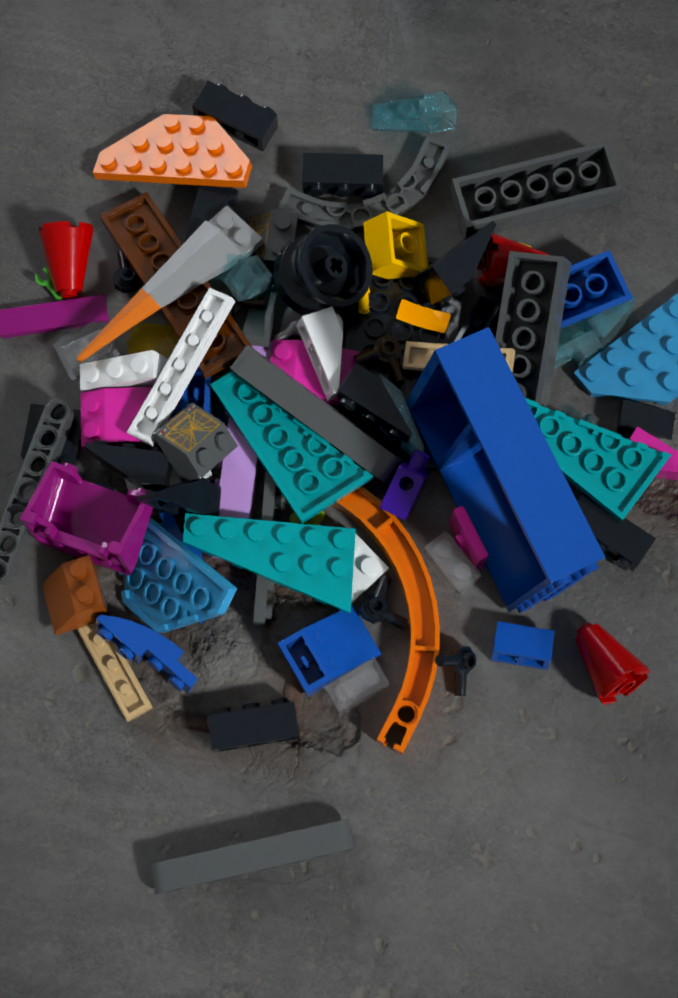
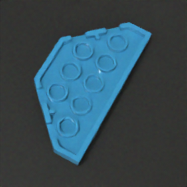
M678 293L573 373L574 379L589 396L599 398L601 396L615 397L617 400L634 402L649 401L656 402L659 405H668L678 397Z
M151 517L138 561L132 574L125 575L119 573V575H123L125 589L121 591L122 603L158 633L169 632L225 614L237 591L233 584Z

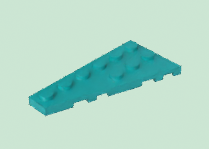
M234 371L229 372L210 384L212 390L301 524L373 479L372 474L366 470L364 471L347 455H343L331 446L330 442L299 419L293 417Z
M525 398L565 478L618 521H622L672 455L649 448L648 445L641 442L636 443L623 438L620 434L584 420L574 419L561 411L548 409L535 401Z
M185 513L182 544L210 556H216L232 563V565L238 568H244L256 573L257 576L297 593H303L316 599L318 602L336 607L344 613H351L356 529Z

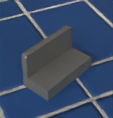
M275 292L271 293L267 310L249 308L242 332L253 346L269 347L276 321L277 293Z

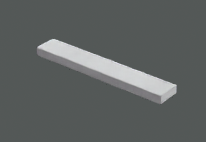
M212 288L208 289L129 427L127 433L130 436L150 446H154L156 440L152 434L170 418L233 307L235 300L232 297Z

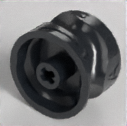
M336 224L322 225L289 241L278 253L274 264V281L280 297L288 307L303 316L329 307H333L334 311H336L340 307H347L358 302L368 291L373 273L369 251L361 238L347 227Z

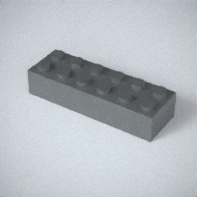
M608 141L454 178L451 182L450 195L463 238L465 239L491 221H494L496 224L493 233L618 203L623 186Z
M510 251L495 340L499 348H513L515 350L512 374L524 397L548 408L571 262L561 256Z

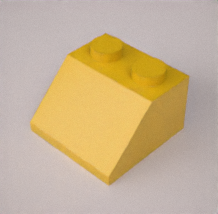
M388 211L363 223L365 245L372 261V275L385 279L415 277L428 267L424 224Z

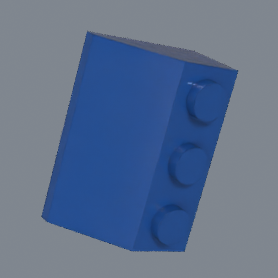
M610 250L571 265L561 329L633 299Z

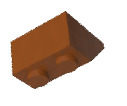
M90 555L61 564L42 583L56 636L96 623V618L99 615L110 616L99 574Z

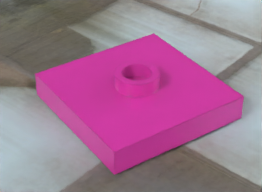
M460 506L452 511L448 524L455 536L454 539L459 550L463 552L474 573L483 568L488 558V553L465 508Z

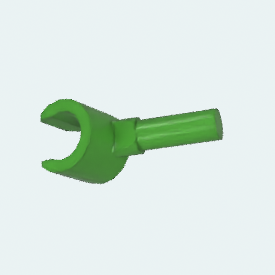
M44 267L43 270L48 275V279L41 280L36 273V282L39 285L46 286L56 301H63L64 299L60 297V293H56L54 290L49 269Z

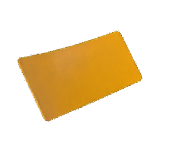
M402 299L396 319L421 328L445 333L451 314L423 307Z

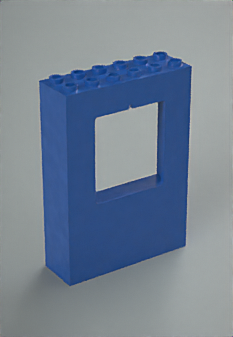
M485 328L436 349L405 404L456 507L463 506L488 553L485 566L508 613L515 609L518 610V613H522L540 603L541 600L545 602L556 597L559 593L573 586L574 583L590 575L591 572L599 569L597 563L606 557L490 328Z

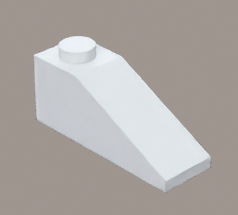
M329 307L302 316L296 325L327 401L333 400L338 393L343 339L342 319L338 314H335L333 307Z

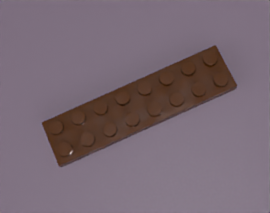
M147 192L100 215L102 224L143 286L183 245ZM208 281L160 309L179 340L208 289L212 288ZM230 313L227 315L198 367L205 379L231 366L246 345L252 347Z

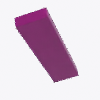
M105 294L0 310V336L2 339L109 323Z

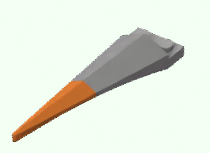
M226 205L211 220H205L77 356L78 362L84 361L164 306L219 274L244 262L264 244L263 238Z

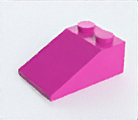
M272 341L271 362L329 405H341L338 393L333 400L327 401L303 341ZM342 348L339 387L355 366L354 355L359 354V351Z
M152 387L104 388L81 393V447L85 448V442L94 443L95 440L110 442L111 446L122 447L124 443L134 444L139 447L148 446V444L130 436L127 431Z

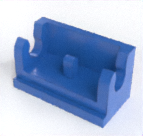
M498 621L494 634L491 661L547 670L552 659L555 631Z

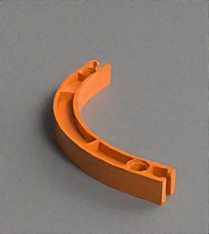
M361 486L331 506L352 519L375 541L394 570L405 599L410 628V652L407 671L394 707L376 740L377 743L386 747L388 742L385 736L392 725L404 729L406 733L401 746L398 744L393 746L395 752L402 755L420 721L436 676L437 665L435 658L439 655L440 623L437 600L427 567L410 534L395 515L379 508L382 502L376 496ZM402 708L412 710L414 719L407 723L402 722L398 717L399 710Z

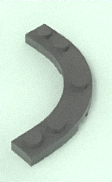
M427 135L414 164L397 183V186L387 193H381L375 197L362 200V203L347 205L346 202L325 201L287 187L277 210L298 212L299 223L309 227L318 228L322 225L336 224L347 227L351 231L364 230V222L386 211L401 216L418 204L432 188L451 150V144Z

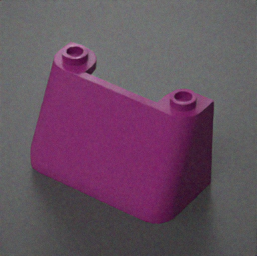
M51 461L20 517L24 526L35 540L45 546L78 558L90 555L94 564L125 575H131L137 564L153 507L137 502L139 495L149 492L142 488H136V490H129L127 495L82 480L77 473L78 469L69 463L63 462L59 464Z

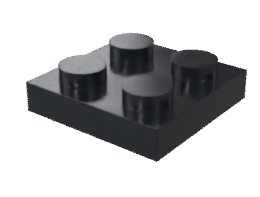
M30 405L21 451L22 459H25L45 405ZM65 408L56 409L53 415L54 419H61L65 415ZM73 409L75 414L74 421L58 463L66 462L77 466L81 447V410ZM54 433L45 436V446L53 444L55 441Z

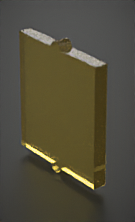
M139 322L131 328L130 339L126 342L128 346L127 355L154 350L169 359L178 343V337L169 325Z

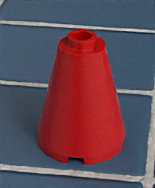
M70 221L44 223L42 227L39 226V235L55 292L60 293L62 298H75L77 293L83 290L94 233L91 224L79 222V227L70 225Z
M492 233L477 266V269H482V277H477L479 286L485 288L504 286L510 251L542 255L550 254Z
M587 623L577 630L578 635L575 641L602 705L616 702L617 699L614 697L623 693L626 697L648 679L647 674L650 673L648 667L601 625Z

